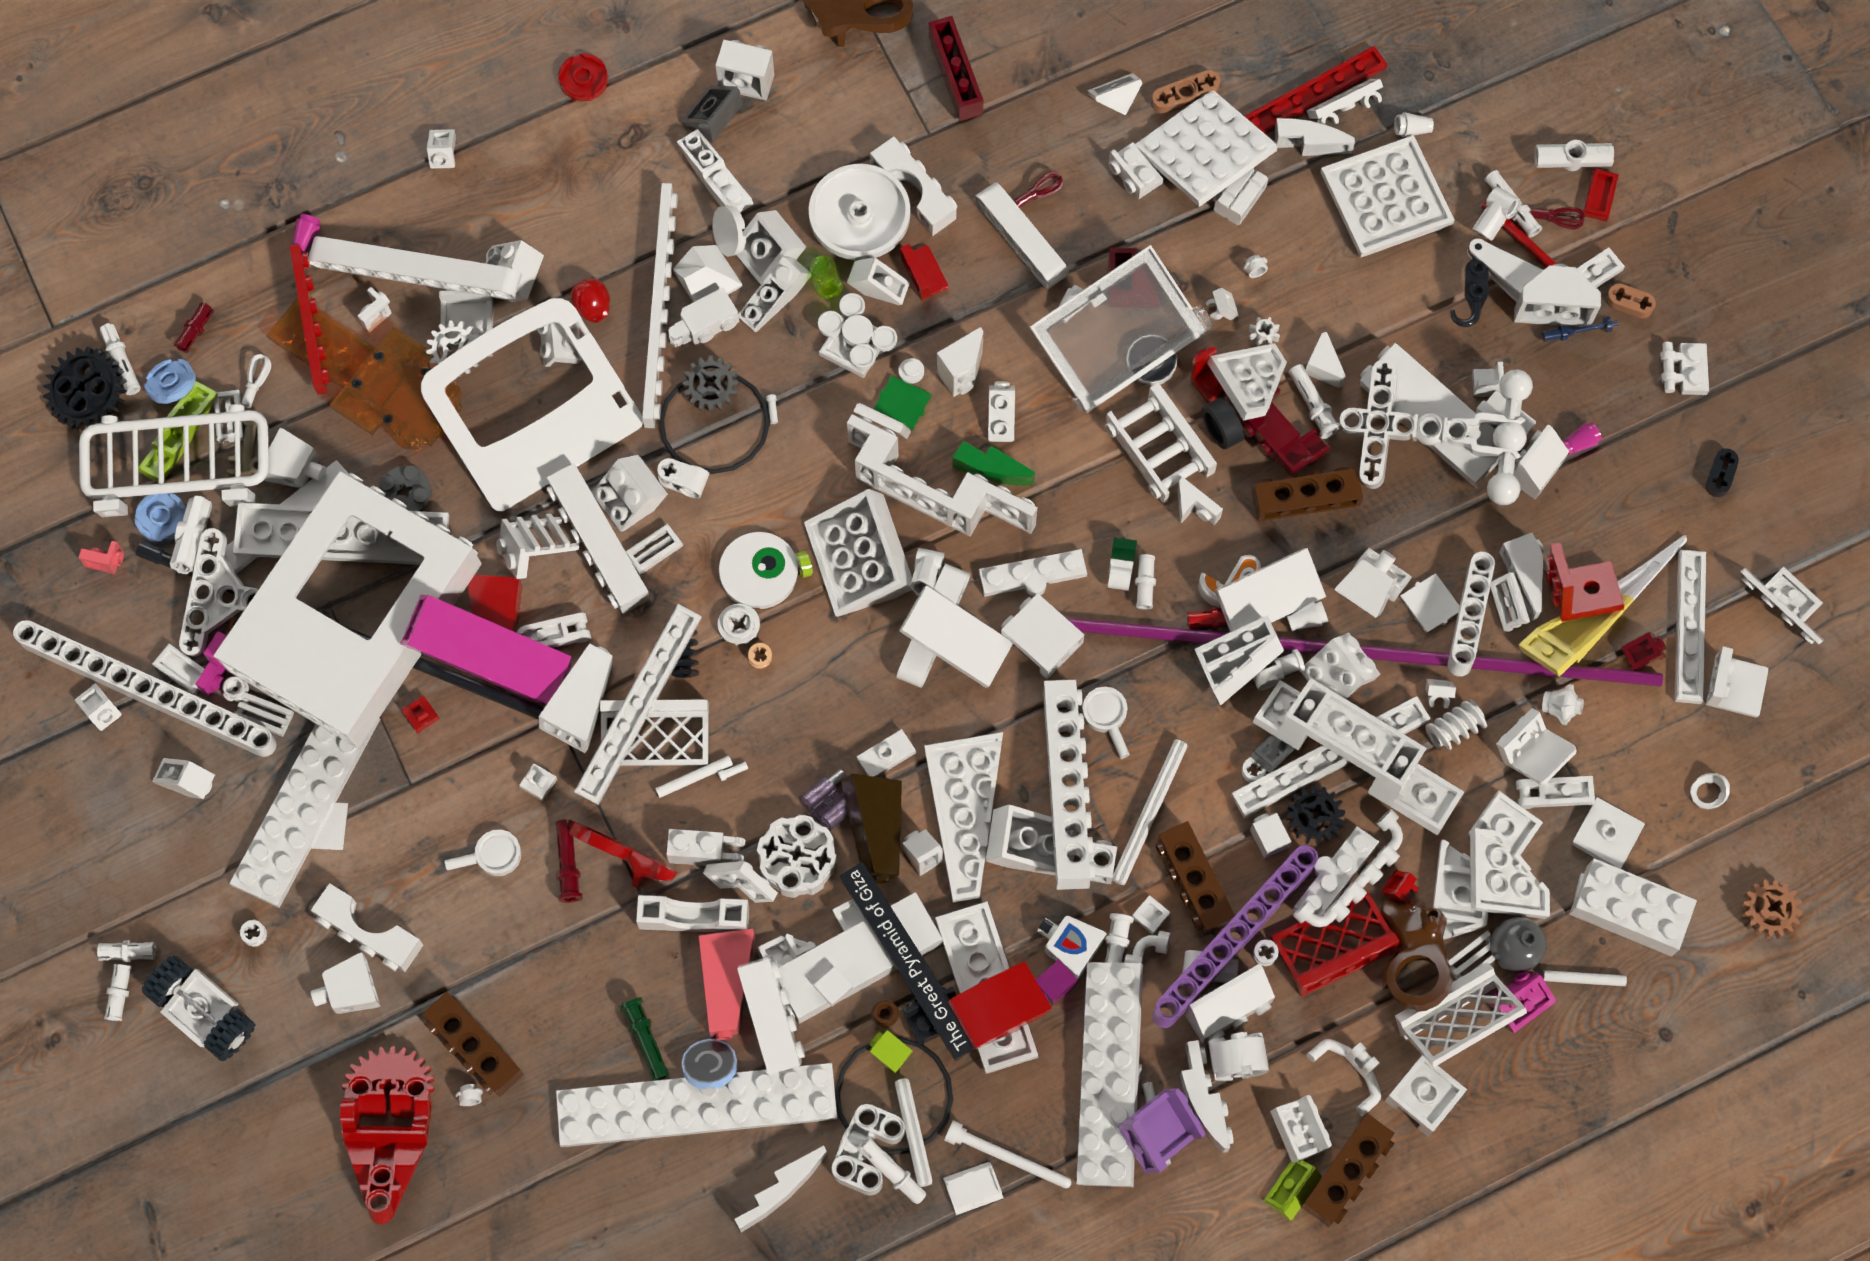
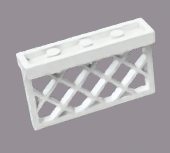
M600 700L601 742L608 731L607 718L616 717L624 700ZM656 700L646 718L652 726L642 736L638 734L637 737L639 739L630 747L625 758L629 755L633 760H623L620 766L708 765V700ZM650 718L659 719L654 723ZM665 718H673L679 724L669 736L658 727ZM677 718L686 719L681 723ZM691 718H703V728L695 736L684 726ZM656 728L666 739L654 750L644 739ZM681 728L692 737L682 749L671 740ZM702 734H703V744L698 740V738H699ZM669 741L679 752L672 759L664 760L657 752ZM696 741L703 748V759H690L684 752ZM641 742L652 751L645 760H637L631 754ZM654 755H656L660 760H650V759H651ZM681 755H683L686 759H678V758H679Z
M1487 962L1452 982L1448 996L1438 1006L1421 1012L1407 1008L1395 1015L1400 1034L1405 1040L1409 1039L1434 1068L1526 1014L1527 1011L1526 1007L1495 975L1494 968ZM1494 988L1499 990L1498 996L1484 995ZM1470 1002H1476L1474 1010L1461 1009ZM1482 1003L1495 1004L1494 1011H1480ZM1501 1004L1513 1005L1515 1009L1508 1013L1499 1012ZM1446 1016H1453L1451 1024L1438 1023L1439 1020ZM1459 1016L1472 1017L1471 1024H1457ZM1478 1018L1491 1019V1023L1486 1026H1476ZM1424 1029H1430L1428 1037L1415 1036V1034ZM1435 1030L1449 1031L1447 1039L1434 1038ZM1454 1032L1468 1033L1467 1037L1462 1040L1453 1039ZM1431 1045L1445 1046L1444 1050L1435 1056L1430 1053Z

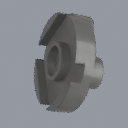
M412 465L397 467L389 471L379 481V489L385 493L384 497L391 501L393 498L400 500L407 506L406 509L408 511L423 512L427 508V503L432 496V488L428 478L417 467ZM403 487L412 489L406 498L403 495H398Z

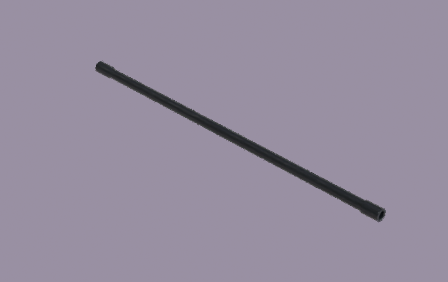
M143 541L138 545L136 556L171 568V554ZM202 567V570L205 574H209L212 572ZM189 572L186 575L192 577L193 572ZM232 589L226 590L227 592L235 595ZM255 594L250 595L248 600L251 601ZM342 625L343 627L354 632L355 634L359 635L365 640H370L372 638L371 636H368L364 633H361L359 631ZM419 657L413 666L416 670L539 720V715L544 710V707L422 657Z

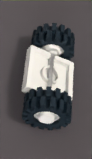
M176 955L169 956L167 960H163L159 967L156 966L154 968L155 971L149 974V979L145 980L142 993L158 1007H164L160 1013L198 1046L205 1047L220 1061H226L227 1058L233 1056L234 1052L237 1053L239 1048L244 1046L245 1041L251 1037V1033L254 1032L255 1022L236 1008L238 1003L199 969L193 971L191 967Z

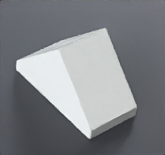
M1324 332L1321 334L1310 357L1306 372L1311 377L1340 388L1343 387L1346 375L1328 333Z

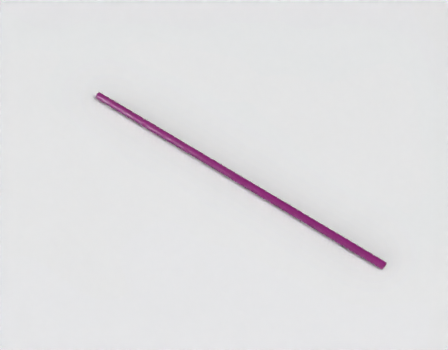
M1065 617L1077 629L1086 633L1203 644L1228 634L1227 632ZM1278 637L1283 650L1288 652L1297 649L1300 653L1317 654L1329 643ZM1360 645L1366 656L1373 660L1448 666L1450 653ZM1476 656L1471 668L1558 677L1536 661ZM1456 658L1461 663H1467L1463 658ZM1571 665L1560 676L1660 687L1663 683L1662 673Z

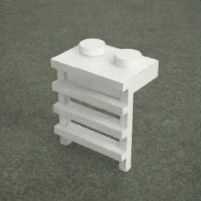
M550 513L546 514L544 519H539L537 515L531 516V520L524 521L522 517H517L516 522L510 523L507 519H502L500 538L496 541L498 553L506 561L507 568L511 569L516 579L527 578L529 556L579 550L578 543L570 544L558 525L562 524L561 517H553ZM544 526H548L559 545L555 546ZM530 527L534 529L544 547H540L530 531Z

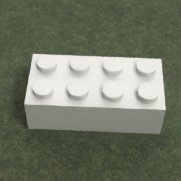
M1595 858L1587 865L1584 872L1585 875L1569 915L1669 956H1673L1680 950L1697 900Z

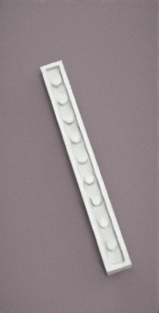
M662 183L642 416L644 428H655V420H660L661 405L657 404V395L662 396L663 381L659 380V372H664L665 365L664 356H661V348H666V333H663V324H668V309H665V301L670 300V286H666L667 278L672 277V262H668L669 254L673 255L674 239H670L671 231L676 229V216H672V210L677 208L678 194L673 193L671 183Z

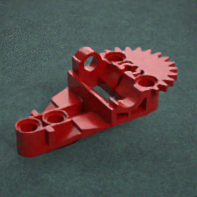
M391 1046L389 1053H385L383 1047H380L379 1055L377 1056L371 1050L368 1051L369 1060L360 1056L358 1060L361 1066L351 1064L350 1069L354 1074H345L344 1077L348 1083L342 1084L345 1096L342 1098L340 1105L341 1133L369 1217L374 1223L380 1225L388 1223L394 1217L428 1143L432 1111L430 1093L434 1092V1086L429 1085V1083L434 1082L433 1075H427L431 1072L430 1066L422 1067L425 1064V1059L422 1057L415 1061L417 1057L415 1051L406 1056L407 1050L405 1047L398 1054L396 1053L395 1046ZM364 1090L366 1091V1093H364V1094H361V1095H358V1094H357V1093L360 1092V1091H364ZM418 1091L422 1092L421 1094L416 1096L412 1095L413 1093ZM389 1095L392 1117H414L412 1127L360 1126L361 1116L386 1117L388 1108L386 1097ZM382 1179H389L386 1183H378ZM380 1204H385L382 1209H374Z

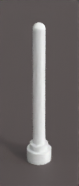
M952 1121L944 1141L953 1145L955 1143L960 1145L961 1143L967 1144L1063 1188L1071 1186L1070 1178L967 1133V1129L963 1128V1124Z

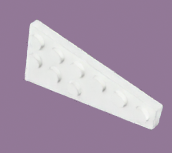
M1003 732L924 746L953 903L980 898Z

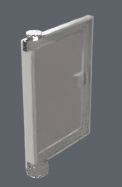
M1149 245L1029 328L1074 394L1071 400L1079 411L1084 409L1088 413L1200 337L1214 325L1207 312L1200 305L1194 309L1191 307L1152 246Z

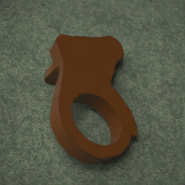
M803 0L804 7L811 12L815 24L821 29L822 34L827 37L837 36L838 47H844L846 32L851 28L875 33H892L906 27L911 22L913 16V0ZM884 3L896 5L901 9L898 14L887 18L873 17L866 12L870 7Z
M1387 900L1380 909L1381 915L1399 939L1400 950L1384 969L1382 977L1383 990L1389 989L1393 999L1405 1008L1416 1010V1012L1427 1011L1438 1006L1448 996L1452 985V970L1443 942L1447 918L1437 908L1430 909L1420 904L1405 905L1396 900ZM1419 960L1432 963L1438 969L1439 979L1436 986L1429 993L1422 996H1411L1398 988V976L1406 964Z

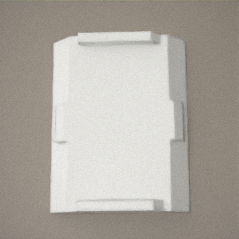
M990 1161L943 1178L956 1215L1003 1199L1001 1188Z

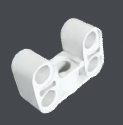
M870 1104L858 1107L842 1137L837 1155L833 1161L832 1173L834 1179L838 1183L865 1195L871 1196L879 1193L883 1186L882 1174L877 1168L864 1163L866 1157L857 1148L867 1137H871L873 1141L876 1138L888 1144L899 1143L905 1135L903 1120ZM869 1112L875 1117L874 1122L870 1125H863L859 1121L863 1113ZM888 1124H897L900 1127V1132L896 1136L887 1135L885 1127ZM844 1163L851 1165L853 1168L851 1174L845 1177L837 1173L839 1165ZM872 1174L878 1178L876 1186L868 1188L863 1185L862 1181L866 1175Z

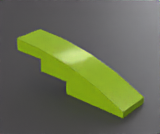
M195 381L192 389L180 399L167 417L208 414L218 394L216 391ZM201 425L189 426V444ZM183 426L163 428L164 479L184 453ZM157 435L152 442L153 449L138 466L139 473L159 483Z

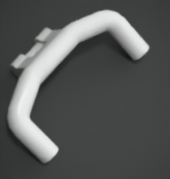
M1325 1039L1307 1053L1308 1059L1311 1062H1315L1327 1050L1344 1056L1363 1076L1369 1089L1370 1096L1356 1107L1357 1112L1361 1116L1366 1115L1381 1099V1090L1372 1071L1380 1062L1375 1057L1372 1058L1365 1051L1366 1047L1361 1042L1351 1049L1335 1040Z

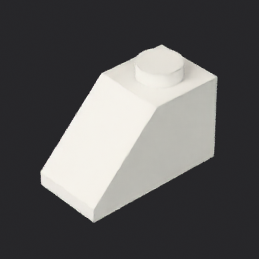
M875 257L855 260L847 281L849 285L865 296L896 305L903 304L910 284L909 281Z
M163 758L152 782L191 798L204 799L205 795L212 788V780L215 775L191 761Z
M926 829L920 833L918 830L914 831L904 838L905 842L902 843L903 851L919 876L943 863V849Z

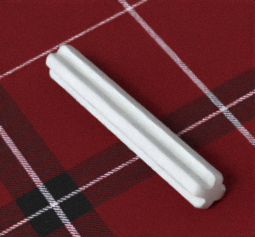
M907 1078L895 1081V1088L917 1184L920 1187L929 1186L932 1184V1177L910 1082Z

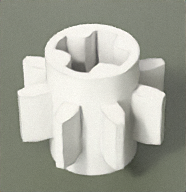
M1257 317L1256 325L1250 324L1248 331L1253 333L1249 337V342H1255L1257 347L1272 344V341L1278 342L1280 335L1276 332H1278L1280 325H1274L1271 317L1262 320L1260 317Z

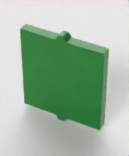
M891 376L885 389L880 391V398L873 410L903 423L913 431L920 417L925 415V408L932 394Z

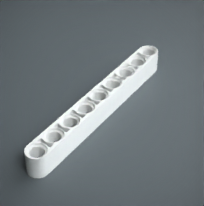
M318 236L314 237L309 253L310 264L322 269L509 300L515 299L522 275L519 271L509 267Z

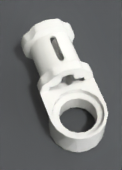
M1295 649L1291 654L1275 658L1272 661L1273 666L1260 671L1253 677L1257 689L1262 691L1278 684L1279 680L1284 679L1285 675L1296 671L1304 672L1305 666L1300 652Z

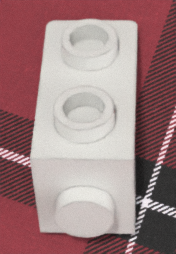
M996 381L994 385H989L988 440L993 442H1013L1015 386H1010V382Z

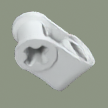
M670 458L662 460L657 469L659 483L664 488L682 493L690 498H701L709 477V472L705 469ZM670 471H673V472H674V473H671V474L669 475V477H668V476H665V474H669Z

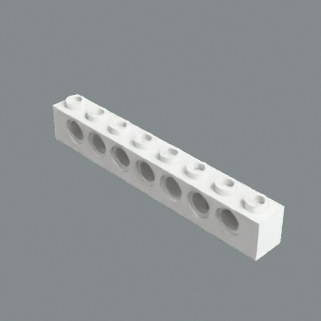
M1076 680L1044 681L1043 699L1056 890L1087 889L1090 886V879H1095L1094 862H1089V853H1093V838L1087 835V828H1091V812H1086L1085 803L1090 802L1089 787H1084L1083 779L1088 778L1087 762H1082V754H1086L1085 738H1080V730L1084 729L1083 713H1078V705H1082V690L1077 689ZM1061 707L1068 708L1070 711L1067 713H1062L1058 709ZM1066 731L1072 735L1070 737H1063L1059 733ZM1063 756H1070L1074 760L1066 762L1061 758ZM1070 780L1073 781L1075 785L1066 786L1063 784V782ZM1067 805H1073L1077 808V810L1068 811L1064 807ZM1069 830H1075L1079 833V835L1072 837L1069 836L1066 832ZM1071 855H1077L1081 858V860L1078 862H1072L1068 859V857Z

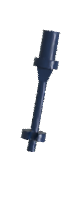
M1604 317L1603 323L1574 328L1561 325L1558 326V329L1543 331L1542 340L1544 342L1556 339L1564 341L1575 333L1605 328L1606 333L1612 332L1613 326L1618 325V321H1610V317Z

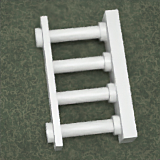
M1159 382L1150 387L1148 402L1117 420L1112 411L1107 413L1106 431L1112 438L1116 437L1148 482V488L1155 499L1159 498L1163 504L1168 502L1170 492L1167 489L1179 483L1182 477L1187 478L1196 471L1199 473L1202 471L1206 478L1215 473L1216 461ZM1151 411H1158L1163 417L1162 422L1132 440L1124 428ZM1166 431H1173L1178 438L1177 442L1146 460L1138 448ZM1181 451H1187L1192 457V462L1161 481L1153 469Z

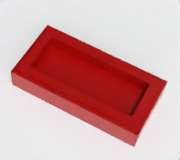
M1594 168L1583 210L1585 217L1607 222L1619 174Z

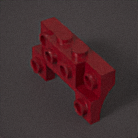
M1279 388L1276 389L1272 399L1280 394L1281 390ZM1226 394L1225 400L1229 402L1241 419L1245 435L1248 437L1252 436L1258 443L1257 446L1264 456H1269L1273 461L1277 460L1289 475H1294L1307 464L1311 465L1330 451L1331 447L1329 444L1326 445L1316 434L1315 428L1299 438L1300 433L1272 402L1265 416L1243 420Z

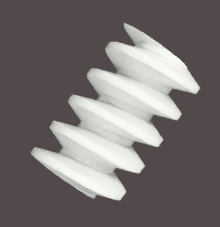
M1469 699V702H1462L1460 707L1452 709V713L1446 712L1443 715V719L1437 718L1434 724L1429 723L1425 728L1429 739L1438 750H1441V747L1444 746L1450 751L1452 749L1451 740L1456 745L1461 744L1459 735L1467 740L1470 737L1469 729L1474 734H1477L1478 728L1476 725L1479 724L1485 729L1487 724L1479 706L1472 699Z

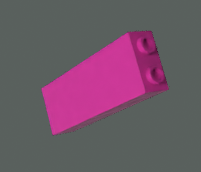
M420 594L400 645L543 705L548 704L560 687L562 679L568 675L571 668V663L569 662L572 656L430 595Z

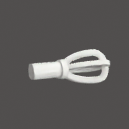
M257 354L251 358L247 373L248 383L241 405L247 408H251L256 392L264 383L271 370V362L267 356ZM260 360H264L262 370L255 383H253L257 365Z

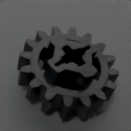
M1315 785L1311 786L1310 792L1302 788L1300 796L1296 794L1292 796V801L1295 804L1289 803L1287 806V810L1292 813L1286 815V820L1293 821L1289 826V830L1296 829L1298 831L1296 834L1297 839L1302 835L1305 836L1306 844L1311 839H1315L1316 845H1319L1321 838H1324L1327 843L1330 842L1331 834L1337 836L1340 832L1337 827H1343L1345 822L1340 819L1345 815V810L1338 809L1342 804V800L1334 801L1333 798L1336 793L1333 791L1329 795L1325 794L1326 787L1324 786L1320 792L1316 791ZM1315 799V801L1312 803H1303L1307 800ZM1325 803L1331 808L1332 812L1327 809ZM1314 811L1319 812L1318 819L1312 818ZM1299 819H1302L1304 821L1306 828L1301 824ZM1322 826L1328 827L1323 831H1316V829Z

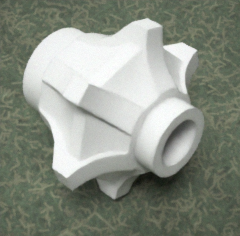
M1569 684L1560 690L1545 691L1542 711L1555 716L1562 725H1567L1576 714H1582L1584 700L1576 695L1574 685Z

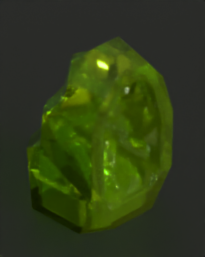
M828 255L816 257L810 265V272L819 296L830 299L840 295L843 283L835 261Z

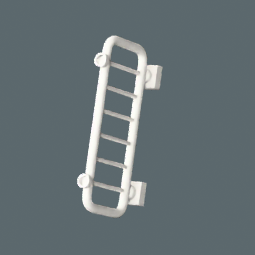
M240 404L230 405L229 412L132 421L118 422L116 416H102L101 423L90 425L84 429L79 440L80 488L89 498L102 499L101 501H93V511L101 517L128 515V505L119 499L120 497L230 488V490H222V501L228 506H238V503H255V494L246 487L261 483L266 478L269 470L267 421L261 413L251 410L245 411V406ZM240 421H254L257 424L258 471L252 476L241 477ZM234 422L235 477L215 479L214 424ZM209 424L210 479L190 481L189 426ZM183 426L184 482L164 483L163 428ZM158 429L159 484L139 485L138 430ZM132 431L133 486L113 488L112 433ZM107 433L108 488L94 489L90 484V439L95 434Z

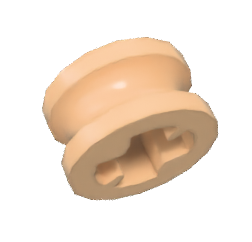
M764 643L754 644L748 652L749 663L759 669L767 667L772 659L771 649ZM757 650L759 653L760 650L765 651L766 660L762 661L760 659V662L756 661L754 652Z

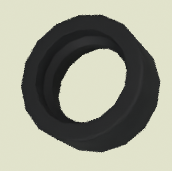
M1222 397L1217 398L1202 407L1201 412L1205 426L1219 447L1228 449L1243 441L1244 430L1242 424L1227 400Z

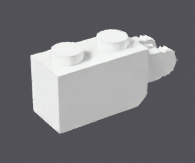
M723 287L682 308L681 321L669 327L670 344L678 347L690 341L694 345L700 342L706 343L715 334L721 331H729L739 322L738 311Z
M669 829L667 858L669 863L703 866L721 862L744 861V856L741 854L724 853V846L743 847L745 839L724 836L721 832Z

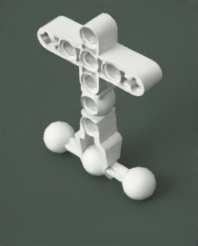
M1382 359L1377 361L1372 369L1367 409L1348 408L1340 416V424L1344 432L1349 435L1364 437L1360 464V478L1363 485L1370 489H1376L1383 484L1389 439L1404 441L1413 438V441L1418 440L1428 446L1449 442L1455 446L1472 449V453L1476 456L1499 458L1498 473L1489 480L1487 494L1490 500L1498 505H1509L1515 502L1519 497L1521 489L1518 479L1513 474L1515 460L1521 458L1518 451L1524 447L1527 440L1526 431L1521 425L1526 419L1520 415L1522 401L1528 398L1533 389L1530 375L1525 371L1516 369L1506 372L1501 377L1499 390L1506 399L1505 415L1479 412L1474 418H1454L1451 420L1447 417L1443 419L1440 415L1434 413H1427L1420 417L1415 414V417H1412L1407 413L1393 412L1397 381L1396 368L1390 360ZM1384 368H1388L1389 373H1391L1386 375V386L1382 385L1380 374ZM1379 393H1385L1389 396L1388 401L1384 404H1377L1374 399ZM1350 416H1356L1359 418V423L1355 427H1348L1345 425L1346 419ZM1375 419H1383L1386 423L1382 429L1375 430L1371 427ZM1400 422H1410L1412 424L1411 429L1405 433L1400 432L1397 429ZM1428 424H1435L1438 430L1433 435H1427L1423 432L1424 427ZM1480 424L1498 425L1493 434V442L1496 447L1477 444V440L1481 436ZM1455 426L1464 429V434L1459 438H1454L1450 435V430ZM1373 444H1379L1382 446V452L1376 456L1370 455L1368 453L1369 447ZM1371 463H1375L1376 475H1379L1374 477L1373 481H1369L1368 476H1366V474L1371 473Z

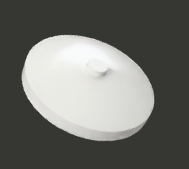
M851 164L840 167L827 174L817 184L809 202L811 229L820 244L839 257L850 260L880 257L895 248L906 234L910 222V202L907 192L895 176L880 167L869 164Z

